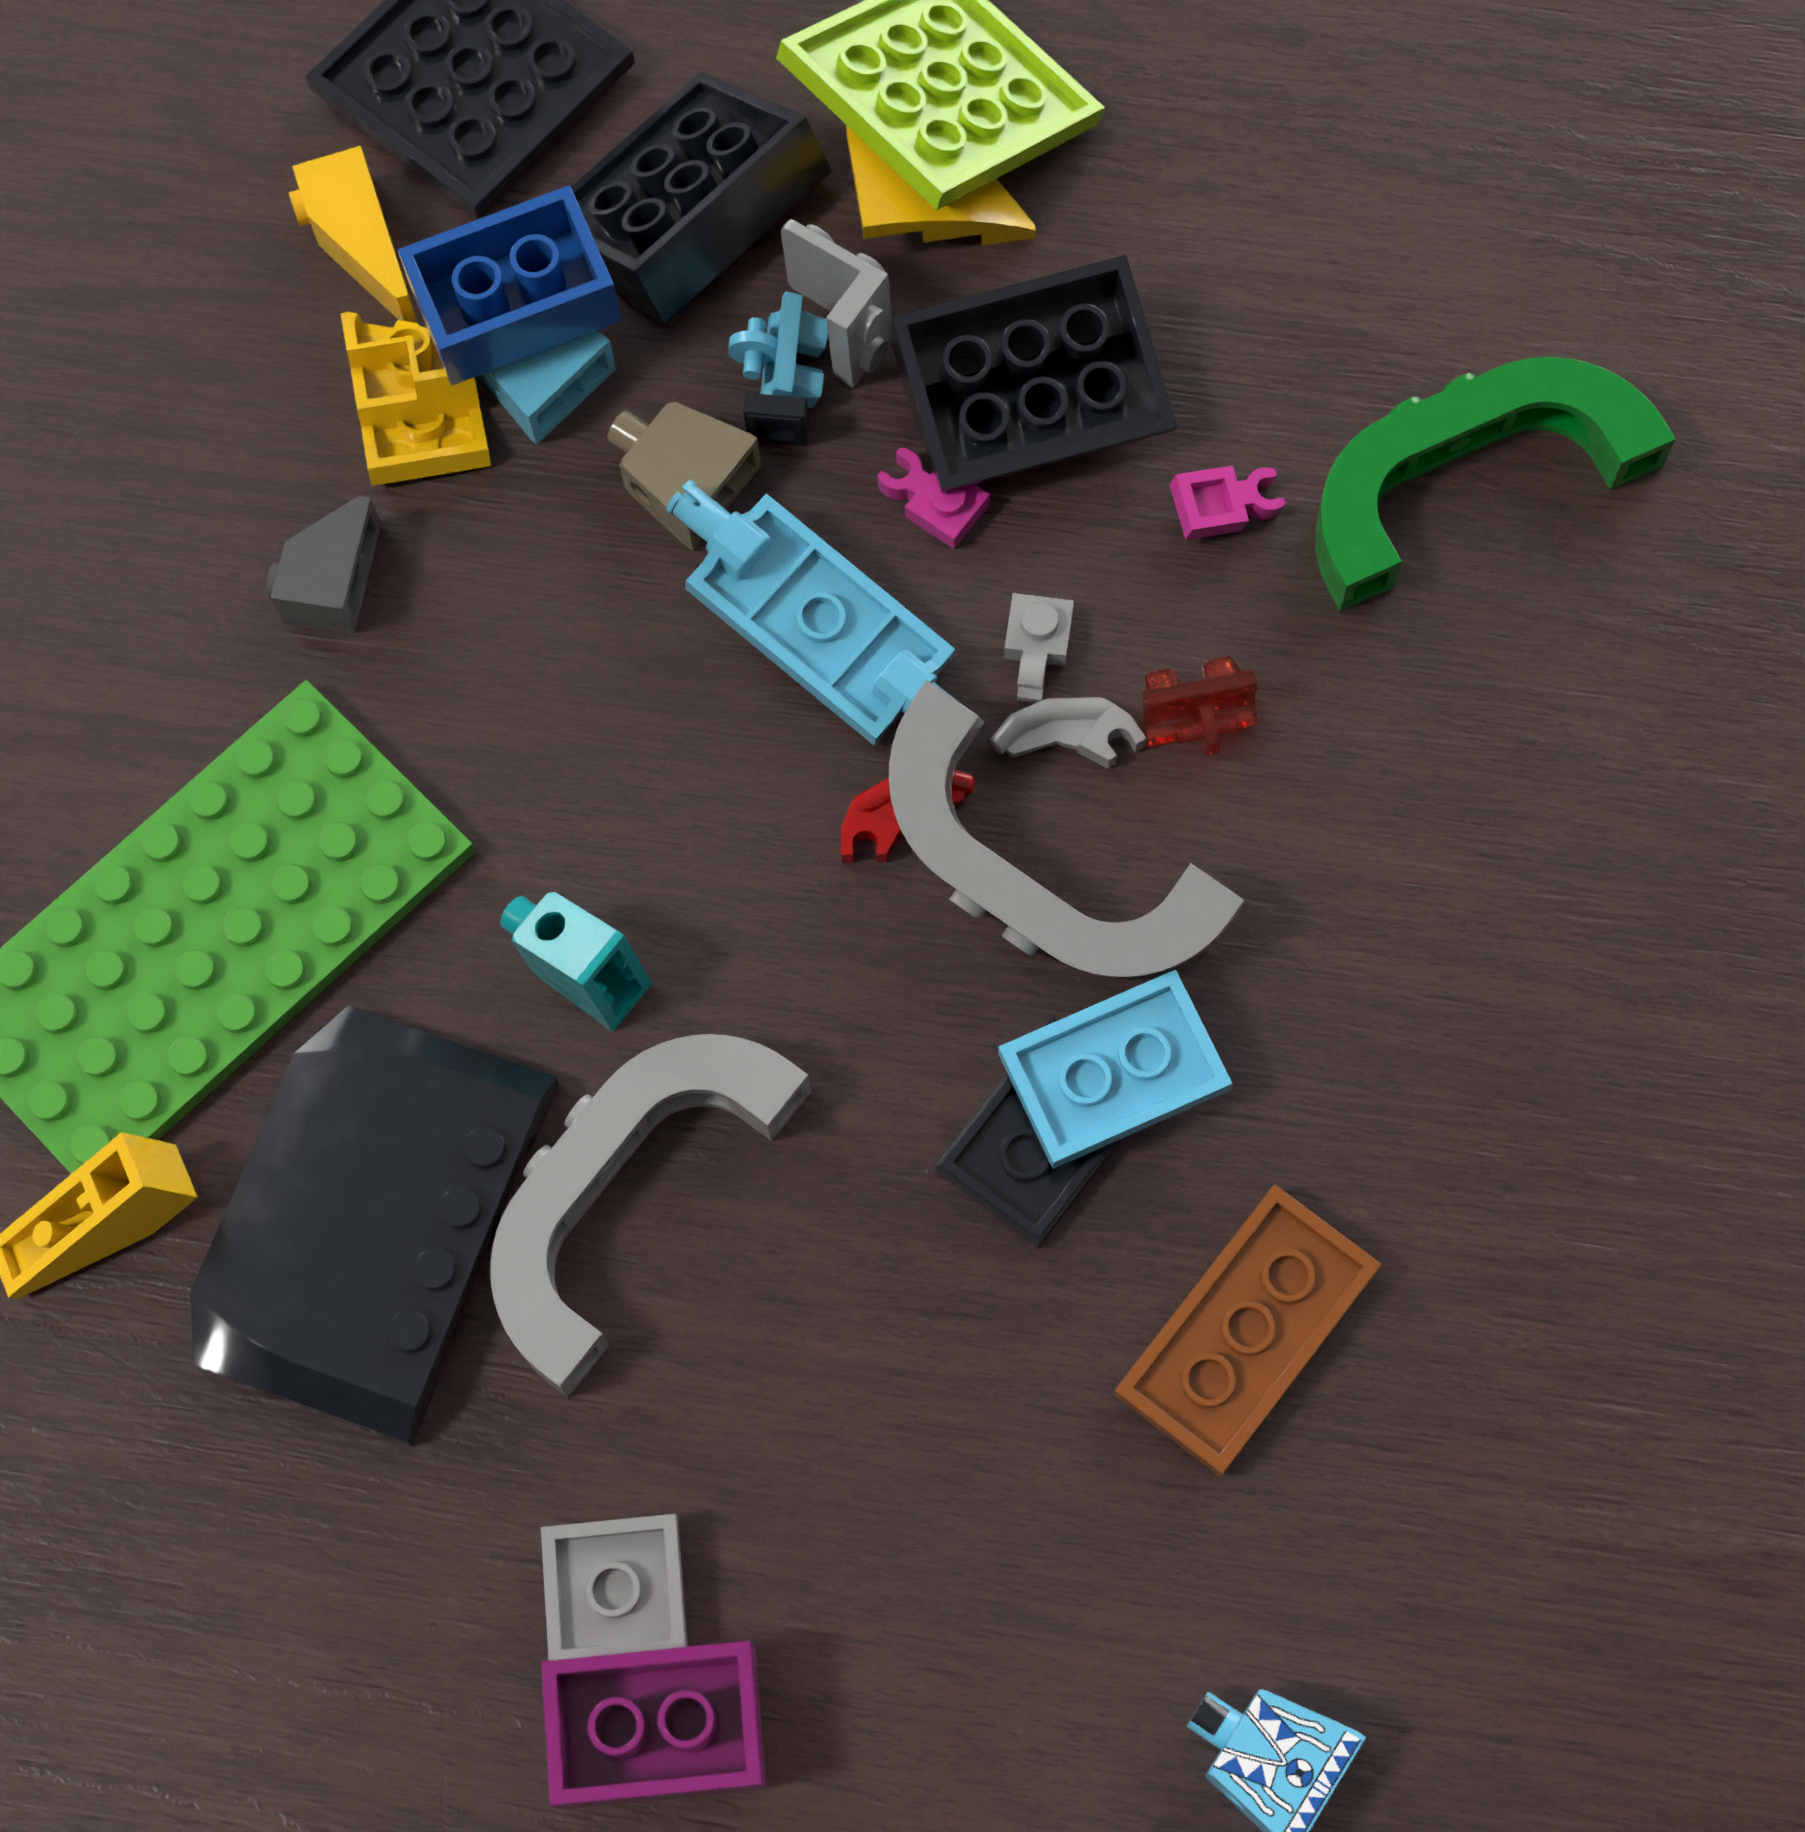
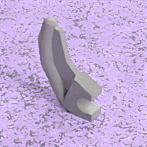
M1101 697L1046 698L1010 714L990 738V744L996 753L1001 755L1006 752L1011 757L1021 756L1053 745H1060L1077 750L1080 755L1109 769L1116 765L1117 761L1116 753L1108 744L1112 739H1126L1136 753L1145 748L1147 738L1130 714L1107 699Z

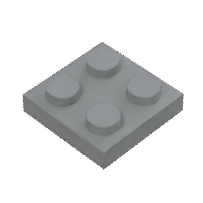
M676 1514L541 1527L549 1661L688 1647L679 1522Z

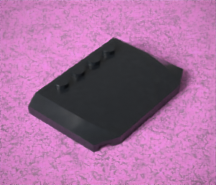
M348 1005L293 1054L190 1294L194 1365L205 1372L412 1447L437 1387V1383L433 1379L530 1141L536 1143L559 1086L557 1078Z

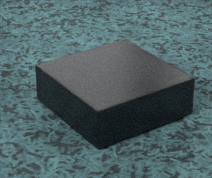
M746 393L743 410L746 432L758 438V442L807 445L809 417L806 398Z

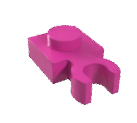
M900 447L896 452V463L901 468L906 469L909 474L902 479H895L881 470L877 475L878 488L885 496L891 499H909L910 501L905 506V517L955 549L989 507L990 494L975 484L941 493L934 472L930 475L922 470V463L919 457L913 451Z
M1233 466L1176 474L1169 486L1185 540L1243 531L1249 522L1248 515L1259 520H1269L1279 515L1286 505L1284 498L1269 500L1263 498L1258 492V488L1271 486L1277 477L1276 470L1267 467L1259 468L1253 471L1247 480L1237 481Z

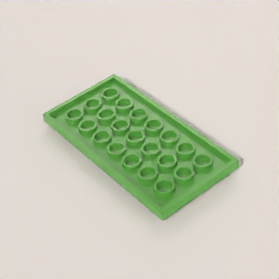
M306 679L0 948V1098L71 1174L121 1132L159 1140L476 853L473 844Z

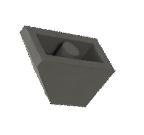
M357 496L285 541L280 562L272 563L266 583L267 597L272 600L283 623L354 634L381 528V521L371 497Z

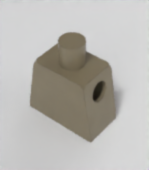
M678 402L667 403L650 424L625 410L614 420L607 436L610 443L626 452L619 466L624 487L628 493L692 551L696 549L703 539L677 517L666 511L668 503L678 491L683 495L685 491L682 490V486L687 481L693 480L697 487L727 510L761 467L758 438Z

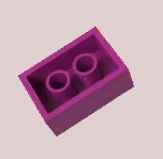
M751 1641L541 1661L550 1806L563 1810L767 1789L756 1648Z

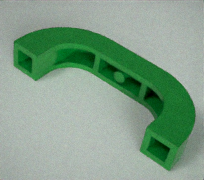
M1537 357L1510 362L1478 376H1475L1473 373L1461 375L1451 381L1440 393L1424 400L1420 397H1413L1401 402L1391 410L1388 416L1362 430L1339 454L1327 477L1316 521L1315 551L1322 579L1339 611L1394 588L1402 560L1380 522L1378 514V503L1394 487L1509 435L1528 430H1544L1571 439L1589 455L1609 490L1663 467L1676 438L1656 407L1642 392L1619 375L1588 362L1561 357Z

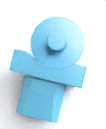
M785 291L782 296L781 310L771 313L768 318L767 333H765L766 321L764 319L750 318L747 331L734 333L730 337L728 354L735 361L744 364L743 376L747 379H759L761 376V366H763L760 394L806 398L807 408H813L822 394L824 373L819 369L796 364V354L801 353L813 357L821 355L828 338L827 319L801 311L803 295Z

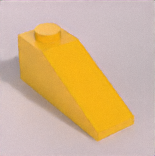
M361 146L292 166L299 189L289 192V196L299 226L311 224L319 246L398 320L417 323Z
M121 1132L0 1233V1277L8 1298L19 1299L154 1234L197 1199V1194L176 1144Z

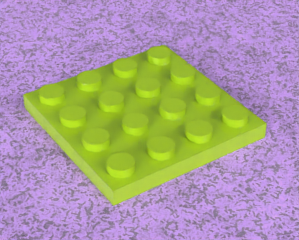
M865 0L781 40L776 59L936 211L1098 125L1105 108L989 0Z

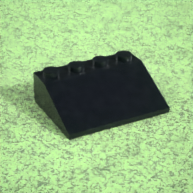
M701 71L573 184L571 188L614 283L615 292L634 308L665 324L671 317L683 311L689 304V301L714 278L726 272L731 263L757 239L769 233L773 225L799 201L807 198L814 188L832 172V169L805 116Z
M1127 255L892 317L889 338L909 405L941 493L1172 432L1177 429Z

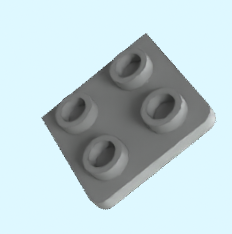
M788 220L781 229L788 283L795 291L831 311L826 319L833 377L854 388L866 371L873 373L880 366L888 350L892 320L888 274L870 256L862 253L854 255L835 244L833 239L821 228L815 225H807L805 227L794 220Z

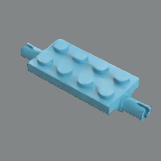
M693 480L687 481L682 486V490L685 491L683 495L677 491L672 497L666 511L677 517L707 542L706 550L708 554L701 565L686 580L685 589L872 745L875 746L899 717L906 712L926 680L948 694L935 682L939 672L953 658L956 649L767 493L750 511L742 515L737 511L730 514L697 487Z

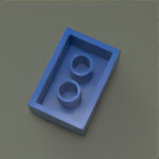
M570 185L397 249L409 286L451 386L622 321L614 283Z

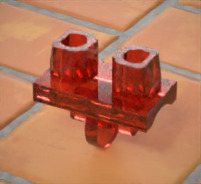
M1231 656L1209 660L1207 664L1202 666V680L1181 684L1178 673L1170 668L1148 672L1145 676L1146 691H1142L1144 735L1147 738L1148 747L1174 741L1181 744L1199 740L1205 757L1218 755L1220 749L1219 736L1239 732V728L1257 725L1255 703L1257 681L1253 669L1241 672Z

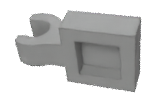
M1012 594L1004 659L1021 661L1017 682V701L1033 703L1042 701L1047 664L1066 665L1074 600Z

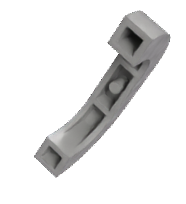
M928 680L925 681L904 713L894 737L889 761L890 797L899 827L913 851L930 870L956 888L949 898L952 902L979 921L982 920L987 911L1008 925L1001 936L1032 958L1038 949L1041 948L1056 959L1074 968L1094 975L1111 978H1140L1165 973L1195 959L1221 937L1244 906L1245 900L1192 863H1190L1166 899L1153 911L1143 917L1127 922H1104L1080 913L974 839L965 830L955 812L952 800V781L960 758L985 722L977 714Z
M717 1034L690 1035L660 1043L641 1052L620 1067L605 1082L594 1097L587 1094L574 1105L565 1120V1126L568 1129L552 1148L549 1145L540 1148L528 1162L523 1172V1176L527 1179L510 1200L497 1228L490 1264L493 1299L502 1325L524 1359L544 1380L568 1398L609 1347L600 1331L576 1314L560 1299L555 1281V1265L558 1252L566 1236L648 1134L663 1119L677 1111L705 1106L720 1108L735 1114L770 1141H773L811 1093L807 1073L774 1050L744 1038Z

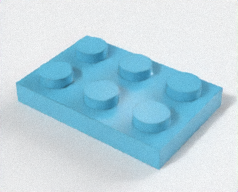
M1176 969L998 1046L999 1057L1053 1169L1229 1092L1233 1084Z

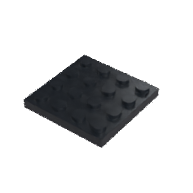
M383 0L305 78L311 91L471 215L479 219L635 64L631 48L566 0Z

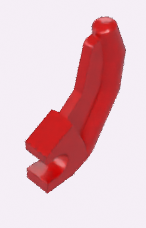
M955 770L952 781V800L954 806L963 803L965 795L973 793L975 780L971 774ZM889 777L854 797L841 826L842 863H854V846L857 842L864 839L871 840L877 845V863H887L903 835L892 806Z

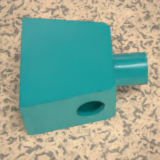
M556 892L547 893L538 905L524 896L516 897L508 904L501 916V927L513 935L511 941L530 970L538 978L612 1032H614L653 984L622 933Z

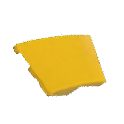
M846 125L864 239L922 231L923 242L925 243L980 234L982 246L1036 238L1035 224L998 179L983 185L936 211Z
M341 313L371 486L491 466L475 377L451 386L428 329L421 327L417 323L397 320L393 328L362 323L358 313Z

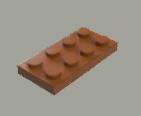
M1274 1184L1114 1390V1396L1221 1478L1382 1264Z

